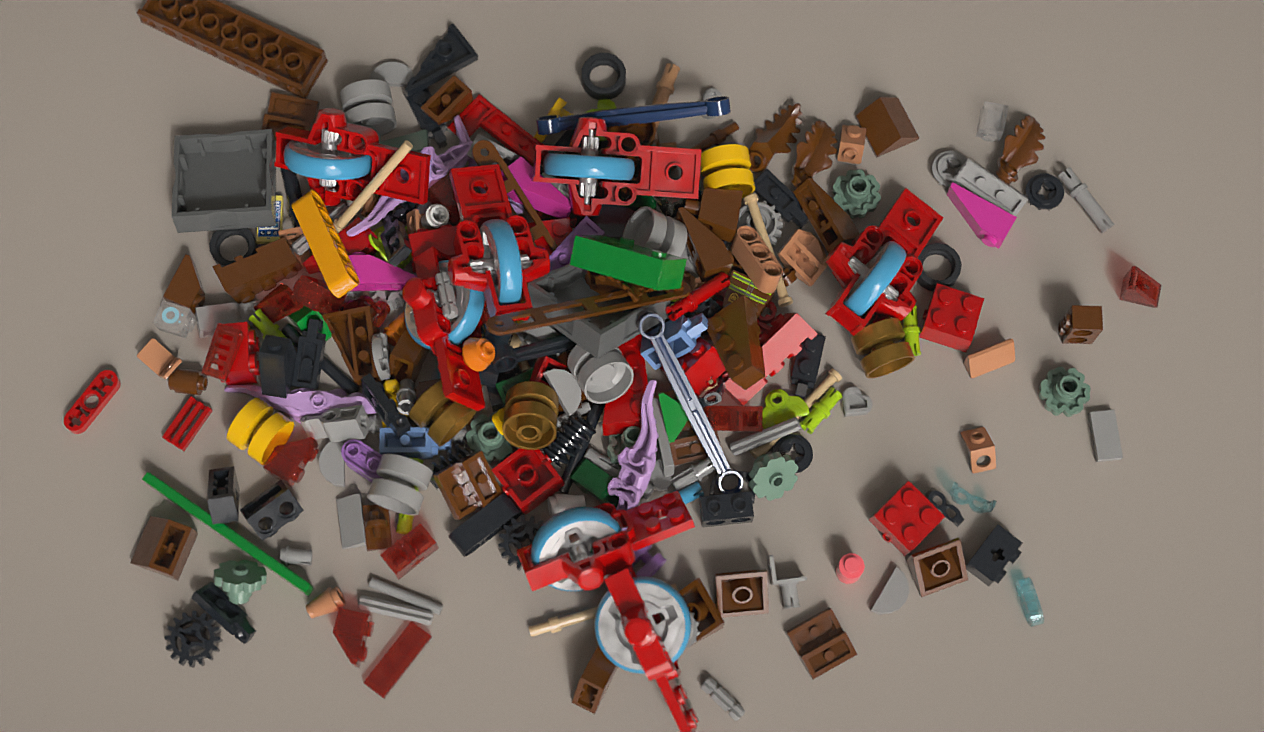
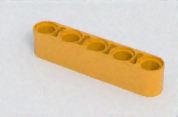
M310 190L292 203L291 206L329 290L334 296L341 298L358 286L360 280L323 200L314 190Z

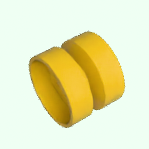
M728 144L713 147L701 153L700 171L701 175L705 177L703 179V188L743 191L742 198L751 195L755 191L753 173L749 170L751 161L748 148L743 145Z
M257 397L249 401L237 414L227 432V440L240 450L248 448L247 453L251 458L261 465H266L280 453L288 442L294 429V422L280 412L273 414V407Z

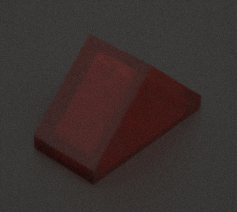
M1132 266L1123 278L1119 300L1158 308L1162 285L1137 266Z
M281 283L256 303L253 308L255 311L261 309L271 322L275 323L303 308L304 305L289 286Z

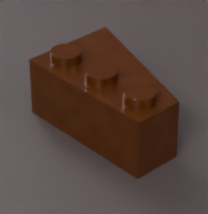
M285 237L256 248V254L244 259L242 255L234 257L235 262L227 266L221 267L220 264L212 266L225 292L237 303L250 302L255 298L256 294L273 289L278 282L295 277L298 271L303 269L291 244Z
M742 295L708 319L707 331L730 379L746 390L766 377L763 349L760 347L759 334L761 332L757 324L756 314L758 313V306L745 295Z
M368 305L322 315L354 382L362 387V377L371 374L375 381H380L381 384H384L385 380H381L377 373L372 353V337L374 334L380 333L378 313Z

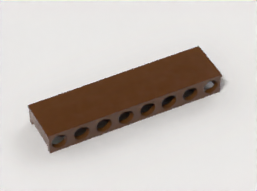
M147 0L143 8L137 11L141 23L300 98L306 99L328 63L324 50L217 0Z

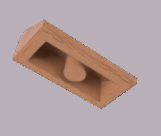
M1010 338L969 354L963 364L970 378L978 377L1015 361L1014 341Z

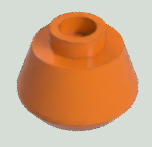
M472 337L465 341L462 348V357L469 368L474 371H483L494 360L495 348L487 339Z

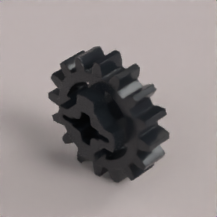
M521 515L520 522L512 518L511 527L508 525L503 526L506 534H499V539L504 542L498 544V547L501 550H505L501 557L503 559L509 557L508 565L512 566L516 563L517 570L519 571L522 568V564L518 554L516 557L510 551L509 544L516 547L517 550L522 548L521 542H524L526 538H529L530 544H532L535 537L534 531H538L544 524L543 520L535 523L534 516H531L530 520L526 521L524 515ZM524 528V530L519 532L518 534L514 533L516 530Z
M193 610L190 617L186 612H183L182 620L175 617L173 620L176 625L174 627H167L171 635L164 636V639L171 644L165 648L167 651H174L170 656L173 660L180 657L179 664L182 666L187 661L191 668L195 667L197 661L201 666H204L205 658L212 661L214 658L211 653L213 651H220L216 643L223 642V639L216 636V634L222 630L220 627H213L217 621L213 618L208 620V614L205 612L200 617L196 610ZM193 623L192 626L183 629L184 626ZM206 627L210 633V641L205 636ZM185 635H187V636H189V637H190V636H193V637L196 636V637H198V639H199L200 641H202V643H200V642H198V641H197V642H194V641L191 642V641H189V639H188L187 637H185ZM177 638H180L182 642L180 649L177 644ZM204 649L202 653L194 655L195 652Z

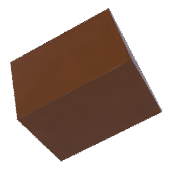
M879 97L855 116L859 126L866 128L865 137L876 158L919 140L913 124L897 97Z
M959 537L914 553L906 561L921 597L968 580Z
M767 569L715 573L716 606L722 618L769 614Z
M700 578L695 579L679 591L687 604L689 613H694V620L700 622L697 625V630L700 632L696 637L697 642L724 627L725 622Z

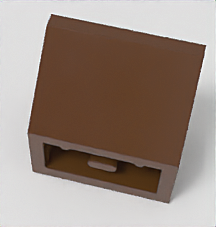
M150 516L130 563L178 581L198 533L193 528L175 521Z

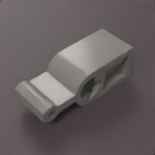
M260 301L197 307L195 317L199 338L217 336V324L248 322L251 328L256 327L248 318L253 314L258 321H261L254 313L261 309Z
M363 405L333 408L321 415H307L300 420L310 441L328 438L331 442L365 439L371 427V422Z

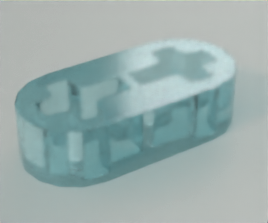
M1030 577L1016 580V590L1028 625L1033 627L1044 624L1043 612Z

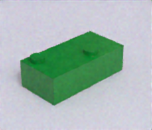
M576 235L570 265L650 289L669 290L681 289L687 259L635 245V240L620 237V240L603 235Z

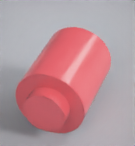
M854 553L844 555L836 567L838 579L845 584L855 583L864 572L865 565L863 559Z

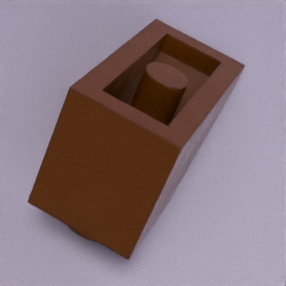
M453 75L421 107V110L438 125L450 121L473 101L472 90Z
M185 254L163 298L167 304L195 315L196 308L204 305L205 292L194 261L189 255Z

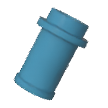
M697 481L678 491L685 505L704 496V492H700L702 488Z

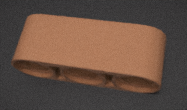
M750 226L739 227L731 245L732 254L759 291L767 294L773 293L783 273L781 264L754 228Z

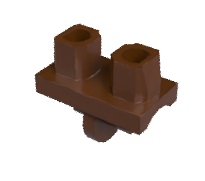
M377 504L363 505L367 552L392 549L389 510Z

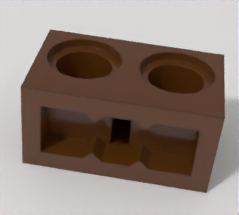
M1072 305L1058 324V334L1062 335V343L1092 344L1103 331L1102 306Z

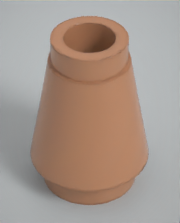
M337 586L334 588L329 587L309 604L305 605L309 616L313 619L341 610V607L346 605V601Z

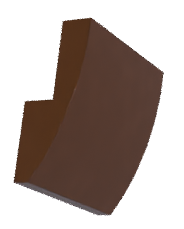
M272 92L268 112L264 114L261 130L272 129L275 141L277 139L276 132L286 127L311 132L320 103L315 100Z
M703 407V410L719 441L718 431L715 427L712 407ZM688 420L675 441L669 443L674 466L703 460L708 457Z
M482 450L456 461L433 475L456 520H460L478 507H485L503 494Z
M832 608L823 610L785 632L812 679L821 676L858 655L847 633L841 628Z

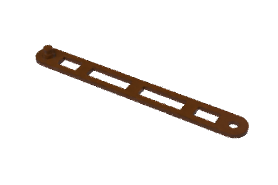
M478 141L472 148V156L477 165H492L496 162L499 164L500 169L507 178L504 181L506 192L515 191L536 226L530 229L534 246L537 247L534 241L543 236L554 252L558 246L496 147L490 141ZM481 149H486L488 151V155H481ZM511 206L512 214L517 215L515 210Z
M682 280L681 289L663 290L665 292L664 295L650 298L646 293L657 290L644 287L641 291L643 295L640 296L639 301L636 303L630 301L601 308L597 306L596 303L630 296L627 291L621 290L493 316L487 320L486 328L492 334L506 335L685 298L690 294L691 287ZM578 306H582L585 310L581 312H576L552 318H547L544 314ZM529 316L533 319V322L518 325L513 321L514 319Z

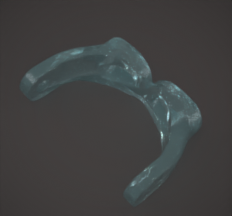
M954 482L949 493L955 503L959 505L969 504L974 512L980 514L993 511L996 500L988 501L972 496L964 489L958 487L957 482ZM958 493L964 494L967 499L961 500L958 497ZM973 501H979L983 506L981 508L976 507Z

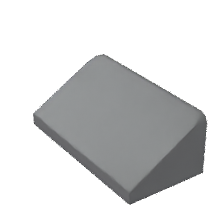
M353 494L337 499L342 549L366 546L361 494Z

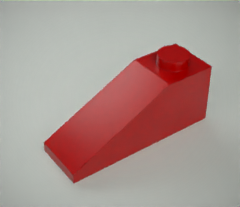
M359 217L338 233L348 255L354 252H363L366 255L373 256L377 252L370 244L368 236L371 234L377 240L378 237L370 228L355 236H347L346 232L362 222ZM314 255L302 263L309 275L321 272Z

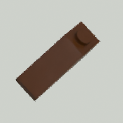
M808 178L793 191L828 253L841 241L851 245L860 234L851 217L812 178Z
M684 207L678 208L675 219L686 226V247L701 282L711 280L720 272L729 275L734 264L732 252L727 250L724 242Z

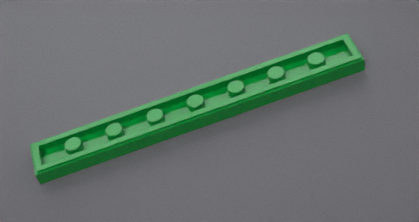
M147 472L142 478L148 486L308 597L313 592V586L225 524H213L211 515L159 478L150 472Z

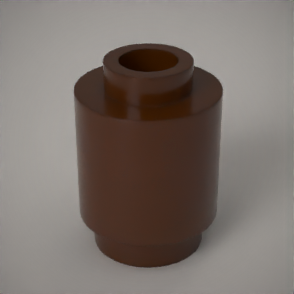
M178 368L169 375L168 380L169 389L174 390L175 393L201 395L208 385V378L204 376L202 370Z

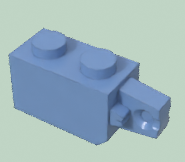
M702 313L690 319L682 315L676 321L669 320L665 323L663 334L676 358L692 351L696 346V339L708 328V319ZM659 327L649 331L646 334H655L658 331ZM642 335L640 354L654 370L662 367L651 340Z
M410 427L409 432L398 437L391 428H380L379 453L381 455L394 454L407 458L433 459V455H438V450H451V440L443 446H438L427 435L430 429L427 427Z

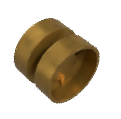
M890 318L872 323L864 327L855 336L852 335L851 341L856 354H868L860 361L866 378L872 379L888 375L904 368L915 360L909 342H898L905 336L898 318Z
M442 380L428 388L409 412V417L420 428L434 421L427 435L438 446H443L455 437L476 413V410L457 402L452 403L453 400L446 398L442 391Z
M528 381L518 383L508 390L505 399L502 432L510 444L521 449L535 450L544 448L554 441L557 431L559 399L551 387L543 383Z

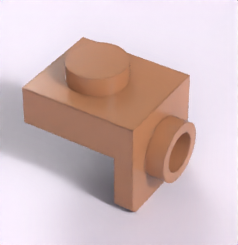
M842 125L838 161L854 164L861 163L865 146L866 128L855 125Z

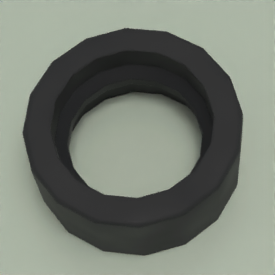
M597 53L592 55L585 61L582 67V86L591 98L597 100L614 99L623 92L626 85V68L623 62L613 54ZM598 66L612 67L618 74L617 82L608 88L594 86L590 80L591 71Z
M248 228L216 230L214 232L209 247L216 264L224 267L235 262V260H226L220 253L221 243L230 236L239 235L248 242V251L243 256V259L257 253L256 248H258V244Z
M928 244L918 256L922 265L930 255H941L951 263V273L949 277L939 281L928 277L923 270L917 282L928 291H934L937 283L952 287L961 273L962 263L960 256L955 249L947 244Z

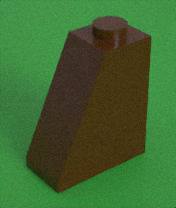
M407 328L390 354V379H396L399 383L403 379H411L415 384L430 350L416 343L410 336Z
M599 644L580 677L572 700L573 704L593 714L596 713L618 669V666L613 664L604 655Z

